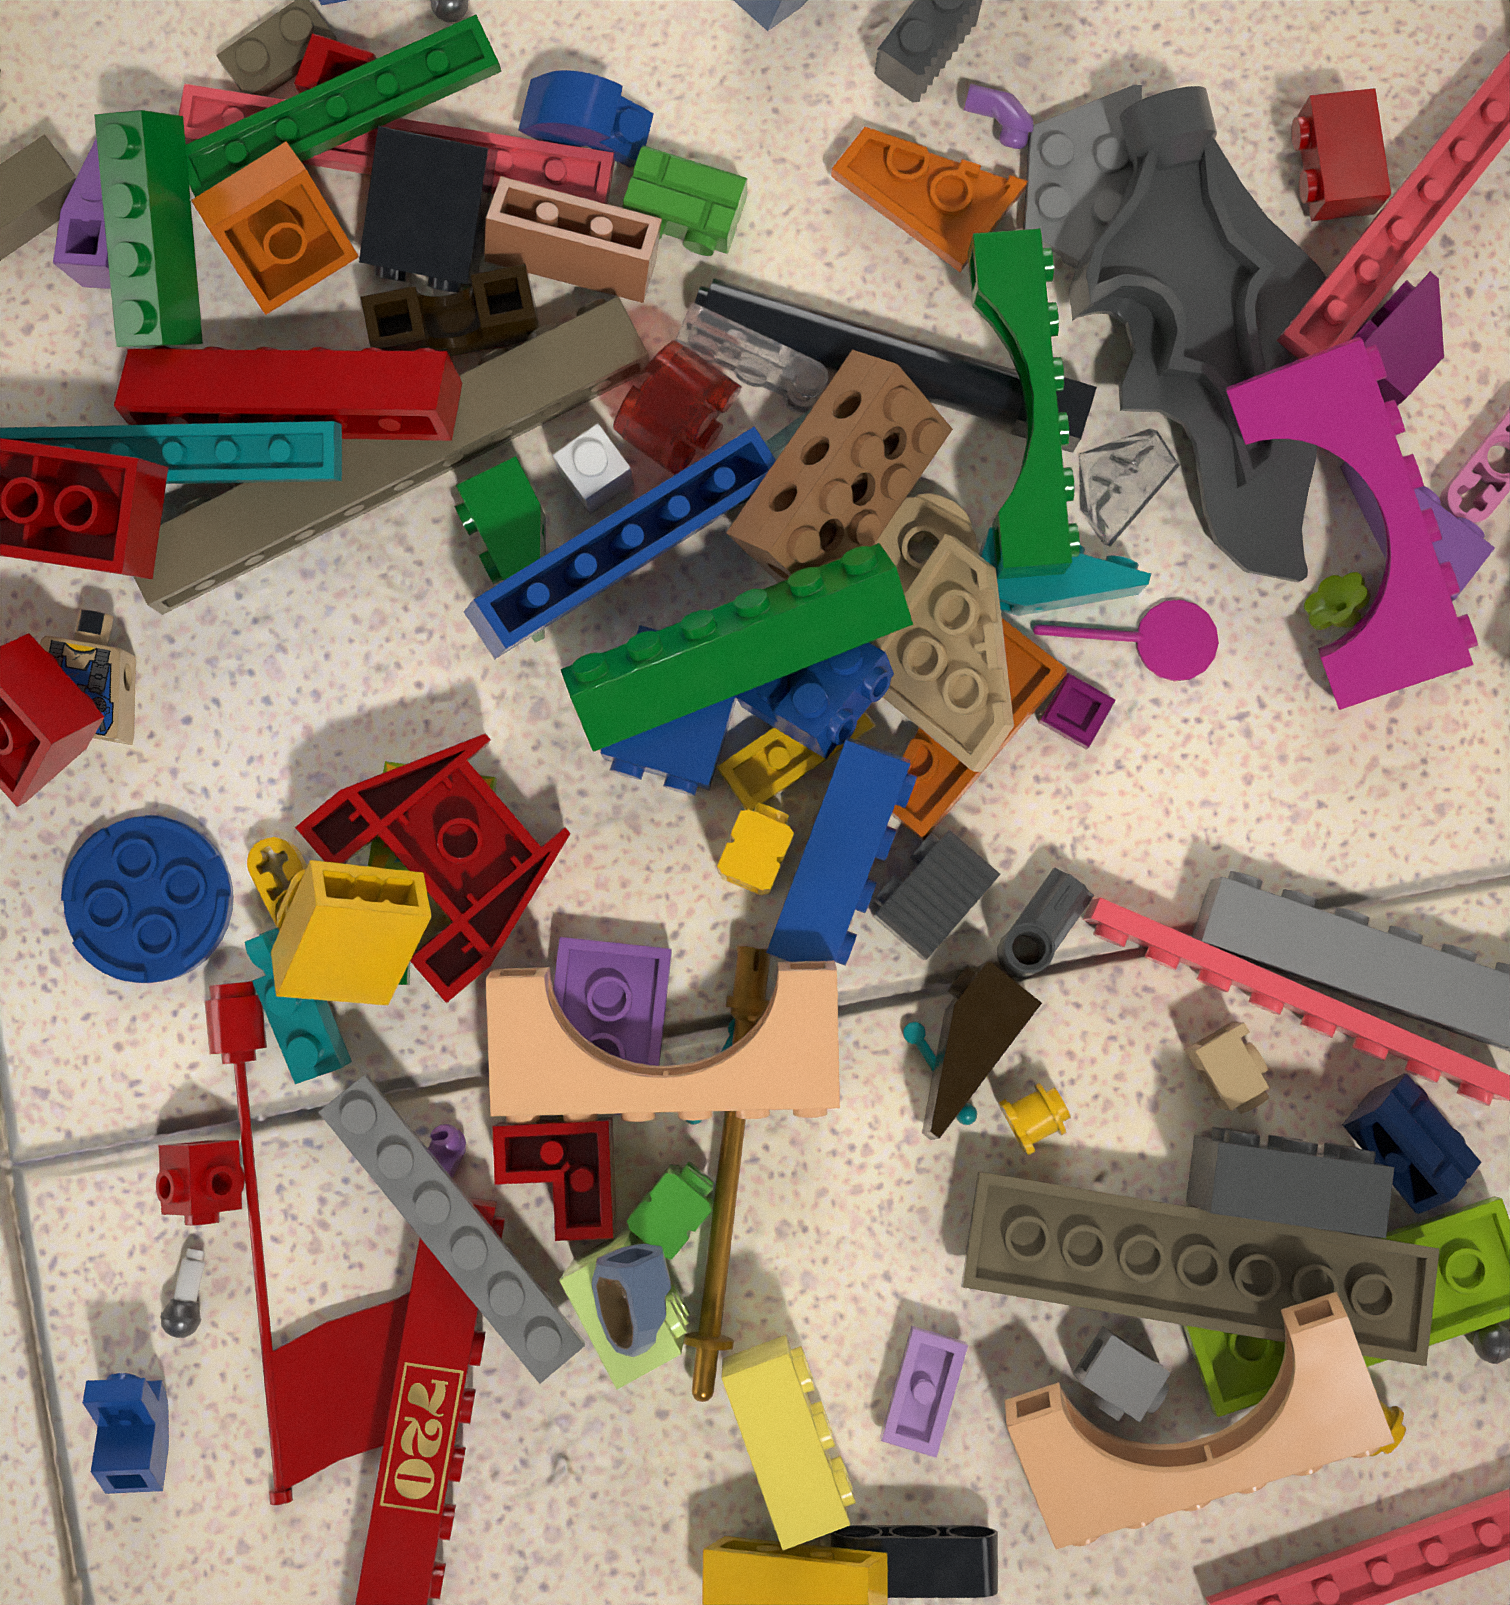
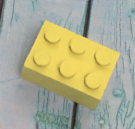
M787 1335L723 1358L721 1378L782 1550L850 1526L847 1506L856 1503L852 1492L853 1488L842 1457L838 1456L831 1459L827 1450L835 1447L832 1436L833 1432L822 1401L811 1404L807 1392L815 1390L802 1346L791 1349Z

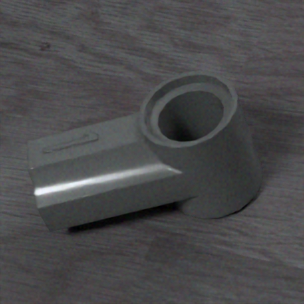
M1056 867L1053 868L1011 929L1001 938L997 946V958L1000 966L1008 974L1025 978L1044 970L1051 963L1055 951L1088 906L1094 894L1072 875ZM1027 936L1037 944L1039 957L1035 964L1025 965L1014 957L1012 944L1016 937Z

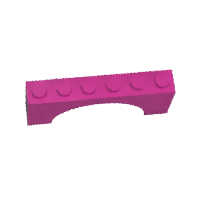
M1360 337L1226 387V392L1245 445L1270 439H1291L1322 447L1343 459L1359 473L1368 484L1379 506L1386 535V560L1382 581L1377 594L1366 613L1353 628L1335 641L1318 648L1339 710L1472 666L1474 664L1468 649L1478 646L1468 614L1457 617L1450 597L1460 593L1451 563L1447 561L1439 564L1432 544L1442 540L1434 512L1431 507L1421 511L1414 489L1424 486L1413 453L1403 457L1395 435L1406 432L1395 399L1384 403L1377 381L1386 378L1387 375L1376 344L1365 348L1363 339Z

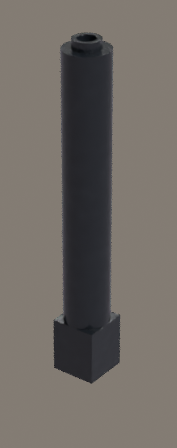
M717 278L713 279L710 288L700 286L693 306L692 318L700 320L699 332L833 373H837L852 350L898 364L929 402L1012 427L1010 434L1026 439L1025 401L1021 381L1017 371ZM1064 377L1063 391H1057L1056 394L1058 412H1066L1069 421L1068 446H1062V450L1073 453L1082 438L1097 387Z

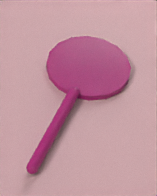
M1184 600L1164 601L1150 609L1139 623L1137 632L1036 624L1033 627V632L1036 635L1136 642L1138 655L1145 667L1159 678L1174 682L1190 680L1206 671L1215 659L1219 644L1217 627L1210 615L1197 604Z

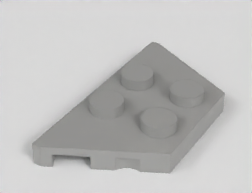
M1142 85L1129 86L1037 123L1033 127V132H1029L1026 181L1028 183L1025 189L1023 230L1041 228L1043 248L1051 247L1052 251L1057 253L1064 263L1075 269L1081 257L1119 209L1134 172V166L1130 161L1122 130L1120 114L1126 108L1142 99Z

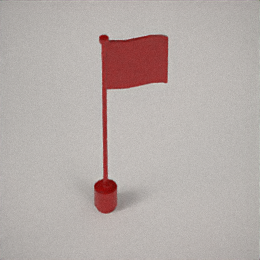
M248 981L209 986L210 1000H205L204 1004L209 1054H221L222 1064H234L274 1489L269 1491L270 1505H282L293 1501L291 1487L339 1460L383 1446L410 1291L396 1299L326 1321L273 1350L245 1062L257 1060L256 1049L267 1048L263 1006L259 996L256 995L253 982Z

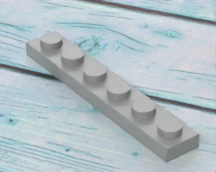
M367 1073L318 1112L539 1384L585 1347L583 1338Z

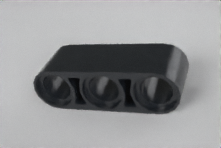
M850 1525L831 1532V1547L887 1553L888 1598H985L998 1593V1531L995 1529L973 1525Z

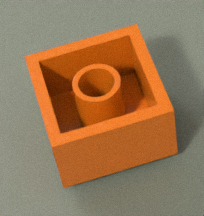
M287 142L279 145L191 200L207 228L265 315L359 258L308 171Z

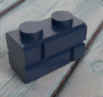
M1407 1073L1391 1079L1368 1092L1359 1103L1358 1108L1342 1124L1363 1150L1376 1152V1163L1394 1167L1392 1186L1416 1214H1421L1454 1199L1467 1183L1466 1180L1473 1175L1482 1163L1468 1147L1461 1133L1452 1128L1431 1103L1424 1089L1415 1084Z

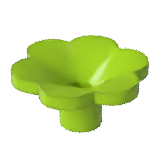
M1350 572L1343 577L1331 575L1319 584L1318 592L1311 594L1306 599L1304 609L1310 615L1309 623L1316 630H1324L1332 625L1334 627L1350 628L1361 619L1359 610L1368 604L1371 593L1365 587V579L1359 572Z

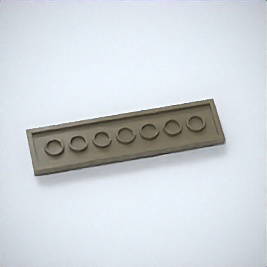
M978 1172L961 1287L1285 1342V1328L1281 1309L1337 1291L1348 1315L1362 1356L1427 1366L1439 1248L1331 1230L1212 1214L1200 1208Z

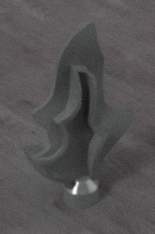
M1188 86L1164 91L1132 104L1120 114L1122 130L1129 158L1134 166V172L1119 209L1078 262L1069 287L1072 321L1092 314H1108L1125 324L1132 356L1119 385L1120 411L1159 412L1181 424L1193 444L1203 513L1214 544L1244 572L1298 583L1308 576V568L1304 556L1302 525L1317 458V445L1291 439H1270L1245 445L1226 392V387L1292 362L1287 349L1276 340L1327 277L1321 268L1267 217L1240 181L1215 140L1217 130L1206 88Z

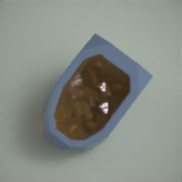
M638 1244L619 1248L597 1258L591 1282L597 1316L607 1340L617 1353L630 1357L647 1352L656 1343L657 1332L666 1318L665 1296L671 1289V1280L663 1248L650 1244Z

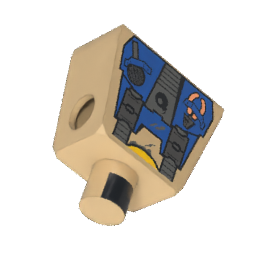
M81 609L79 611L74 640L44 636L39 644L45 651L54 656L61 669L83 693L87 694L94 701L97 709L105 716L93 739L133 745L136 684L135 656L123 649L108 646L113 616Z

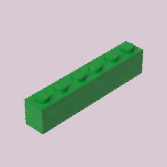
M878 543L870 547L860 546L847 551L842 558L820 567L800 569L794 572L787 580L767 588L747 590L738 595L734 601L714 609L694 611L686 615L681 622L656 632L646 631L630 638L626 644L603 653L595 652L583 655L573 665L560 670L592 751L595 752L913 625V621L897 567L881 544Z

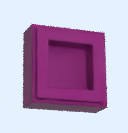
M1067 673L1038 723L1080 747L1088 749L1116 700Z

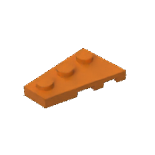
M868 127L862 129L832 167L831 171L832 178L960 273L968 264V250L973 233L992 232L1024 192L1028 183L1026 180L1011 175L1007 179L980 170L981 165L963 159L959 163L929 153L925 146Z

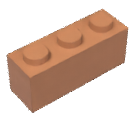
M500 176L486 216L484 262L503 267L526 264L527 271L530 274L644 303L656 263L662 219Z

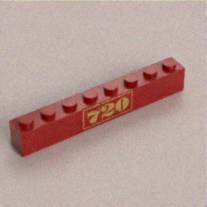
M468 1197L502 1239L506 1217L495 1216L497 1201ZM420 1237L355 1605H428L429 1598L440 1600L446 1563L435 1562L439 1539L450 1541L456 1505L445 1503L449 1481L460 1482L466 1447L455 1445L459 1423L470 1424L476 1389L466 1388L465 1385L469 1365L480 1366L486 1331L475 1330L478 1308Z

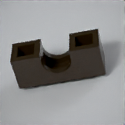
M526 264L472 274V285L461 292L451 295L426 296L420 294L416 286L361 296L370 347L379 348L384 351H415L419 348H431L437 351H447L449 356L528 341V335L539 328L540 323Z

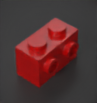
M1376 88L1310 95L1297 117H1294L1292 121L1291 139L1294 150L1301 151L1303 170H1301L1299 176V194L1302 203H1308L1311 222L1376 214L1391 195Z

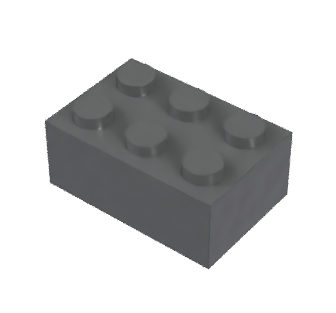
M1212 1127L1211 1137L1194 1135L1186 1197L1187 1203L1212 1214L1386 1238L1394 1167L1376 1163V1152L1359 1149L1358 1147L1324 1143L1323 1153H1318L1317 1143L1276 1135H1268L1267 1145L1259 1144L1260 1135L1220 1127Z

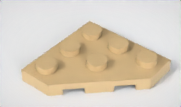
M945 534L905 593L913 625L878 638L872 642V645L886 652L894 672L890 686L883 698L970 770L982 772L1014 727L996 568L957 538Z

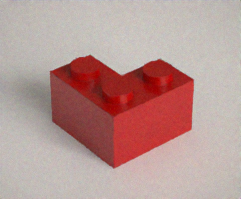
M599 1117L595 1121L565 1122L563 1119L540 1120L536 1123L522 1125L500 1122L492 1126L495 1185L553 1182L555 1241L614 1238L617 1232L613 1117Z

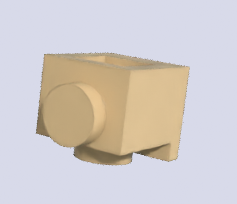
M1230 1022L1187 1047L1184 1051L1216 1106L1228 1111L1236 1108L1239 1114L1258 1107L1269 1099L1266 1092L1269 1086L1262 1074L1268 1071V1068L1256 1047L1251 1042L1245 1045L1242 1042L1241 1038L1250 1033L1244 1022Z

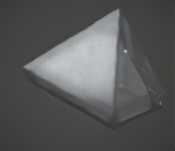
M1148 428L1079 454V510L1101 542L1109 547L1113 545L1180 466L1159 432Z

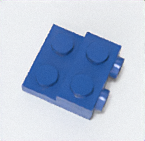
M868 642L740 693L736 698L743 709L827 759L837 745L844 744L846 738L849 739L852 736L857 720L870 704L877 702L885 695L894 672L886 652Z

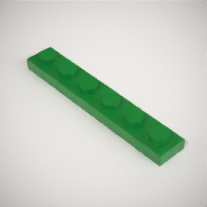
M475 14L186 144L189 185L194 196L197 197L284 142L289 144L299 160L303 162L378 128V126H383L502 72L499 61L477 15Z

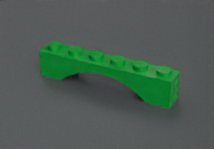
M1041 228L973 233L968 250L972 307L990 324L1009 352L1021 381L1026 407V446L1020 474L1011 494L992 523L997 579L1064 574L1072 564V557L1079 556L1080 538L1077 523L1068 522L1067 502L1074 500L1075 486L1073 470L1071 467L1063 468L1062 446H1068L1069 421L1066 412H1058L1056 394L1057 391H1063L1064 367L1062 358L1053 357L1051 337L1058 336L1059 332L1057 303L1048 302L1046 282H1052L1054 276L1051 247L1043 248Z

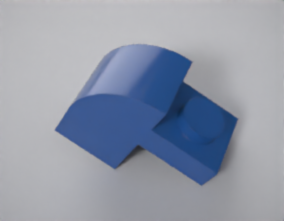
M552 71L530 80L518 131L539 141L576 147L588 146L595 150L613 152L615 161L631 168L636 164L641 147L647 144L654 113L621 96L623 85L612 80L579 71Z
M129 1373L112 1374L106 1380H86L82 1403L97 1425L90 1472L104 1493L163 1491L169 1450V1410L167 1394L162 1380L146 1381L145 1378Z

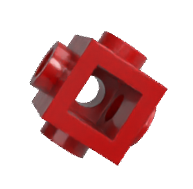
M204 1140L158 1145L159 1173L156 1178V1193L161 1202V1215L184 1216V1225L193 1226L219 1223V1212L242 1209V1191L244 1189L245 1176L240 1165L239 1140Z

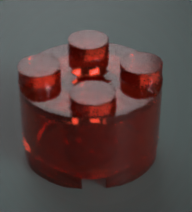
M673 340L664 346L645 367L644 370L650 373V375L641 385L640 389L634 385L631 387L617 412L613 428L629 444L672 475H676L690 465L696 454L695 449L697 447L705 452L715 442L723 429V424L717 418L720 413H725L732 406L742 386L694 351Z

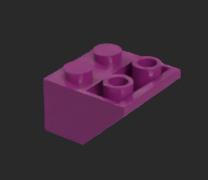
M1431 271L1416 287L1406 280L1352 338H1362L1365 348L1375 344L1378 348L1387 375L1386 378L1377 381L1384 403L1395 399L1397 406L1401 404L1444 358L1439 278Z

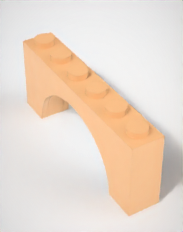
M835 961L778 962L777 979L771 1000L756 1025L744 1037L729 1048L709 1058L671 1066L646 1065L627 1061L605 1052L583 1037L566 1018L559 1006L551 982L550 967L492 969L486 977L490 1116H505L506 1123L517 1125L532 1124L540 1121V1115H563V1121L586 1122L597 1120L598 1114L618 1113L621 1114V1120L642 1122L654 1119L655 1113L678 1112L679 1119L695 1121L711 1118L713 1116L712 1111H735L738 1118L761 1119L770 1116V1110L793 1109L794 1116L816 1118L827 1115V1109L840 1108L838 988Z
M1337 1291L1280 1310L1285 1328V1351L1279 1373L1272 1387L1257 1406L1242 1419L1220 1432L1201 1439L1176 1444H1149L1117 1437L1100 1429L1082 1416L1070 1403L1059 1382L1006 1399V1426L1055 1549L1069 1545L1085 1546L1097 1540L1101 1535L1126 1527L1129 1529L1142 1528L1152 1523L1155 1518L1180 1510L1196 1511L1208 1505L1212 1500L1237 1492L1242 1494L1253 1493L1262 1489L1269 1482L1291 1475H1310L1320 1470L1323 1465L1348 1457H1367L1377 1452L1380 1447L1395 1443L1348 1315Z

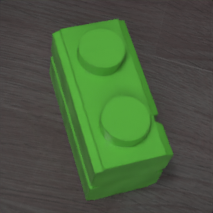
M643 145L640 149L622 207L623 209L661 218L659 240L665 234L683 240L682 244L686 249L699 255L712 256L715 250L728 254L746 202L747 178Z
M690 1161L683 1168L678 1164H670L655 1182L653 1188L645 1194L631 1212L627 1220L628 1229L646 1244L661 1246L665 1258L672 1260L689 1240L691 1231L695 1232L711 1213L714 1202L711 1191L713 1190L714 1181Z

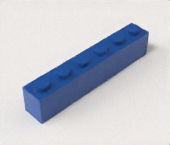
M754 426L473 599L464 610V614L495 660L747 502L776 459Z

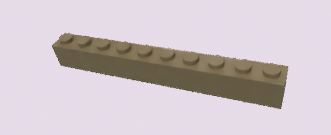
M619 296L607 302L605 299L593 300L576 312L577 317L559 326L555 323L543 325L528 335L527 342L509 351L507 348L493 350L478 361L479 366L459 375L463 384L452 441L342 439V481L231 483V490L213 499L205 496L187 503L181 508V515L160 524L153 580L134 577L147 605L164 615L650 371L649 354Z

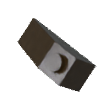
M989 960L979 965L976 970L967 965L947 990L954 998L944 1012L922 1128V1134L930 1140L941 1138L1042 1004L1041 1001Z

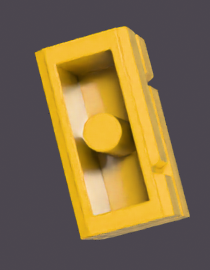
M757 803L754 811L750 809L740 810L730 834L731 842L726 843L717 865L721 878L758 895H769L779 873L780 864L784 861L794 835L790 826L786 825L789 815L762 803Z

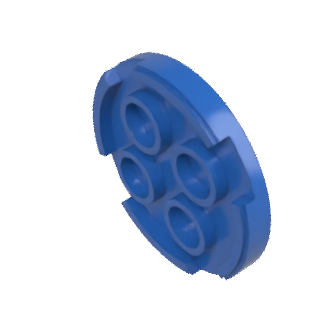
M156 815L128 818L95 832L82 844L72 858L61 890V901L64 903L66 924L74 941L72 944L88 963L102 973L119 980L134 983H157L172 980L200 966L212 955L223 940L233 911L234 896L231 875L215 845L195 828L183 822Z

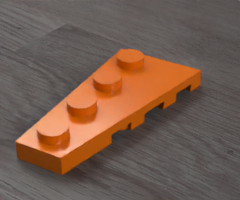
M1003 618L1002 626L1014 727L985 769L1067 674L1065 666ZM919 728L903 755L911 763L907 773L917 776L916 782L906 807L903 808L895 805L891 815L924 841L983 771L975 772L970 770Z

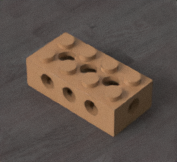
M852 350L726 534L778 583L787 580L794 572L808 567L817 568L840 559L847 551L853 548L873 546L953 429L898 364Z

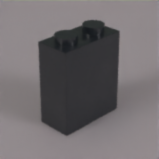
M378 126L359 263L374 265V276L406 282L408 273L428 276L427 287L449 292H460L461 283L472 284L471 275L479 273L486 216L489 209L498 150Z

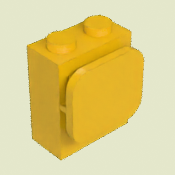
M310 860L307 868L301 870L292 878L277 914L279 934L271 950L276 996L388 1006L431 919L424 873Z

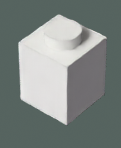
M598 423L552 455L559 474L589 515L634 484L631 467Z

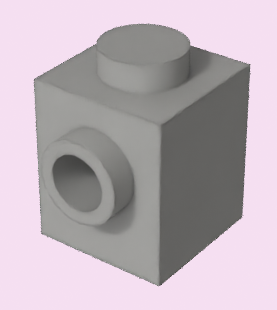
M1102 1326L1072 1374L1082 1385L1094 1392L1090 1402L1118 1421L1125 1412L1138 1422H1141L1146 1412L1153 1414L1165 1400L1169 1391V1384L1166 1383V1380L1171 1373L1159 1362Z

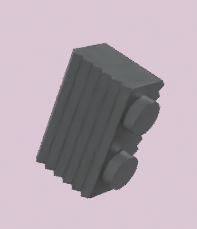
M914 0L878 47L874 74L878 79L912 103L920 102L921 94L926 93L927 86L933 84L934 77H939L940 69L945 68L946 61L951 60L953 52L958 51L959 44L964 43L965 36L970 35L971 28L976 27L982 0Z
M948 830L940 839L931 832L909 857L917 864L904 881L894 875L873 899L881 906L873 917L922 960H927L1001 875L951 830Z

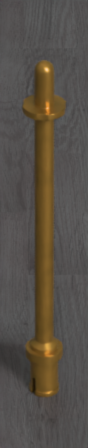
M737 946L736 952L738 953L733 996H727L726 1007H731L730 1013L735 1018L732 1045L738 1042L756 1025L770 1002L765 1000L770 956H772L766 953L767 949ZM724 1111L699 1331L685 1334L683 1343L687 1346L696 1347L692 1395L699 1402H706L713 1396L719 1350H732L734 1345L733 1339L721 1335L746 1122V1119L736 1117L735 1111Z

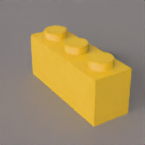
M724 1536L703 1549L702 1605H888L887 1553L799 1544L782 1550L779 1541Z

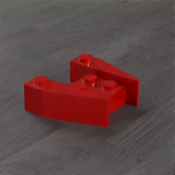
M486 733L341 789L295 827L324 862L346 864L379 836L408 871L424 873L427 893L452 922L417 950L410 962L446 1004L492 965L571 834L564 827L540 846L468 761L489 745L491 739Z

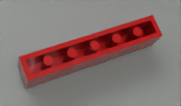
M155 346L152 349L127 350L114 407L128 425L334 421L342 424V439L452 441L463 383L448 352L437 351L431 348H419L415 351H384L379 348L369 347L361 351L330 350L323 347H313L309 350H278L272 347H259L255 350H230L216 346H209L204 349H173L167 346Z

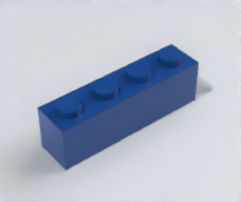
M846 738L766 953L789 962L835 961L846 966L857 934L847 930L855 910L866 913L877 884L876 881L868 879L875 858L883 861L886 860L897 829L887 826L895 805L903 808L906 807L916 782L917 776L907 773L911 764L909 759L856 739Z

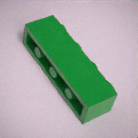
M145 110L94 114L116 347L203 344L183 116Z

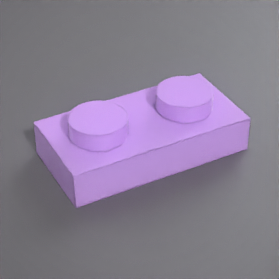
M911 1325L880 1434L882 1442L937 1458L968 1344L965 1341Z

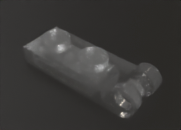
M693 302L690 304L673 343L674 346L683 349L695 361L705 364L713 363L734 373L741 382L749 386L764 387L783 396L787 408L795 413H806L811 410L829 378L827 369L820 362Z

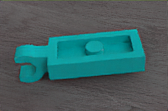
M277 927L245 941V948L252 963L265 973L252 980L296 1085L341 1069L351 1063L352 1060L327 1000L276 996L271 950L279 934Z

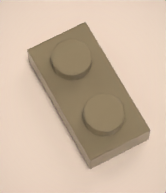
M295 0L216 56L242 93L266 97L298 74L312 33L335 41L338 40L309 0Z

